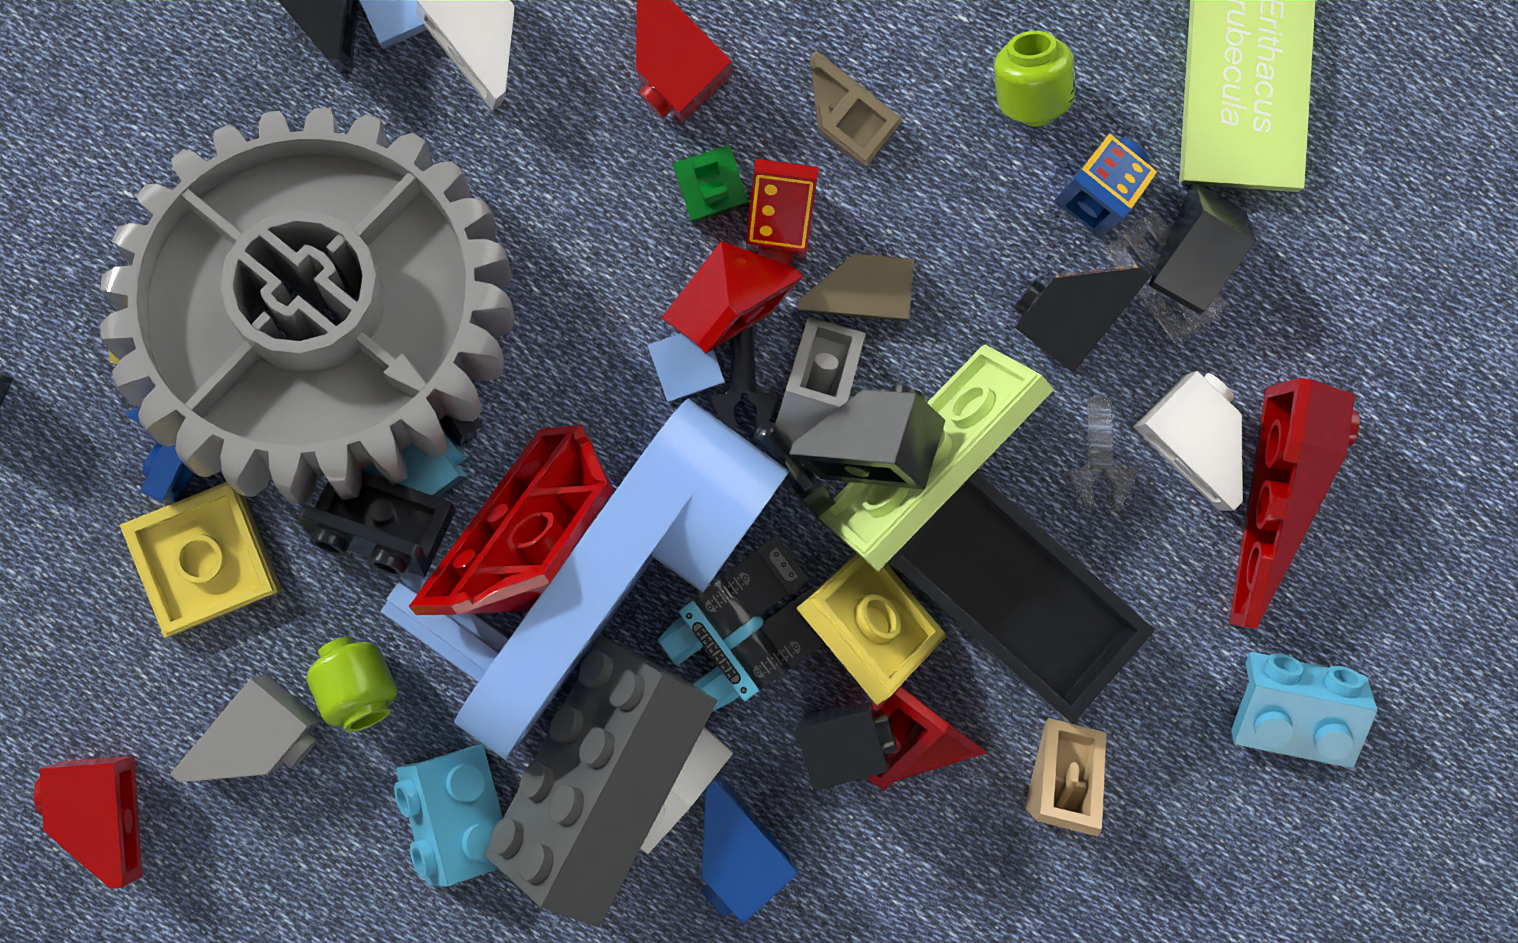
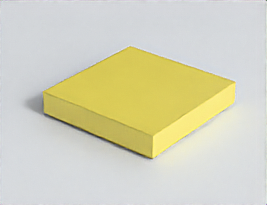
M227 482L120 525L164 638L171 637L282 592L245 496L237 494Z
M857 553L797 607L801 615L876 705L889 698L947 636L887 563L877 571Z

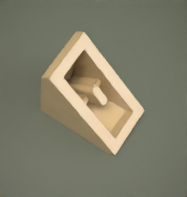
M1051 718L1047 719L1024 807L1036 821L1099 836L1102 830L1107 732Z

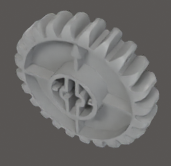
M314 108L307 115L303 131L291 132L285 117L279 110L263 113L259 121V138L246 142L238 129L228 124L214 131L213 142L217 156L207 162L195 152L183 149L171 159L173 169L181 182L173 190L159 184H145L136 196L151 218L148 225L128 223L117 227L112 243L130 266L114 267L102 274L100 292L117 310V312L111 313L100 324L101 341L120 360L112 372L113 381L121 394L130 403L140 408L138 417L143 428L158 444L167 447L176 445L175 450L179 459L196 475L209 477L222 471L227 483L237 494L250 497L256 496L265 489L272 477L275 486L290 504L306 503L314 493L318 476H326L341 500L356 498L359 496L362 487V469L375 465L385 480L394 485L407 478V463L403 450L412 444L425 454L436 458L444 454L450 447L439 421L445 415L459 421L474 422L478 418L483 408L476 388L470 379L489 381L500 377L505 367V360L502 350L494 338H499L509 333L513 328L515 319L511 300L506 292L503 291L510 284L512 278L507 252L501 244L494 242L497 229L489 205L482 199L470 198V190L465 172L452 161L433 165L427 141L414 133L400 136L390 145L380 118L365 114L354 121L347 135L341 134L331 108ZM287 282L321 311L328 306L338 325L335 326L299 295L292 300L284 283ZM360 290L359 300L356 302L348 295L347 291L354 296ZM266 305L288 340H284L272 318L264 312Z

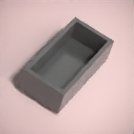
M600 635L592 651L583 659L579 675L563 706L553 716L549 732L533 763L524 771L520 787L504 818L495 826L490 844L484 856L539 907L599 928L718 700L655 660Z

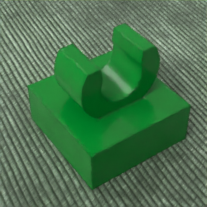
M730 145L673 163L692 224L749 206Z

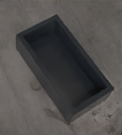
M977 470L887 562L1055 713L1071 724L1076 721L1155 631L1149 623Z

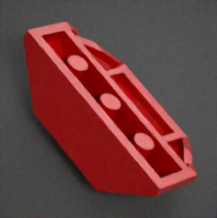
M582 425L538 430L408 606L415 615H461L528 611L537 602L614 491L589 435Z

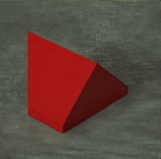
M721 241L661 319L696 343L706 354L770 316L803 278V275L795 267Z
M900 686L889 698L880 704H873L877 717L885 714L888 715L898 750L888 753L890 761L888 772L866 777L883 791L895 781L988 753L903 686Z

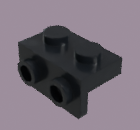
M362 471V487L358 497L341 500L328 481L315 508L303 505L298 517L310 535V542L323 551L337 556H345L347 550L369 557L368 563L374 568L392 576L403 577L405 572L408 571L426 577L456 511L453 503L399 483L392 485L382 477Z

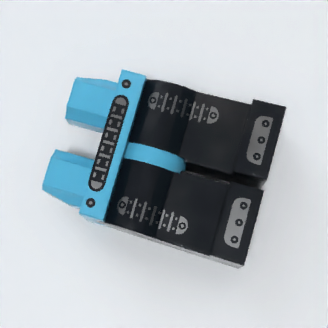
M776 535L757 548L690 603L678 611L681 617L674 621L658 639V642L676 666L703 646L705 647L717 666L694 682L693 685L718 700L713 711L731 703L739 696H741L744 702L747 701L759 690L826 645L797 610V607L816 590L814 586L810 585L767 618L763 619L761 617L762 613L809 580Z

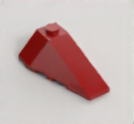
M1297 378L1265 388L1229 624L1257 629L1346 457L1347 447H1351L1356 441L1360 425L1359 412L1353 410L1356 394L1306 378Z

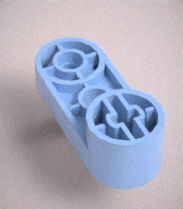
M687 399L672 414L648 445L512 636H509L479 613L415 615L408 606L429 578L411 572L393 589L381 613L478 682L454 723L501 758L507 760L547 709L652 560L655 558L703 593L785 479L789 470L693 401Z

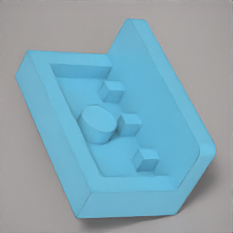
M1250 652L1245 663L1249 683L1231 729L1234 744L1353 769L1378 711L1368 678L1344 666H1332L1329 668L1299 662L1285 654L1265 655Z
M484 745L471 746L424 762L397 767L396 772L399 782H396L394 786L396 803L401 814L405 818H409L415 840L410 845L412 863L418 875L425 878L427 885L448 887L498 869L484 856L490 844L495 826L503 819Z

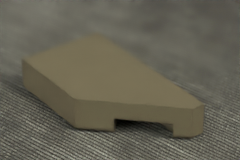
M816 50L810 58L818 133L865 170L901 126L903 118Z
M853 254L798 300L797 312L908 321L910 316L914 259Z

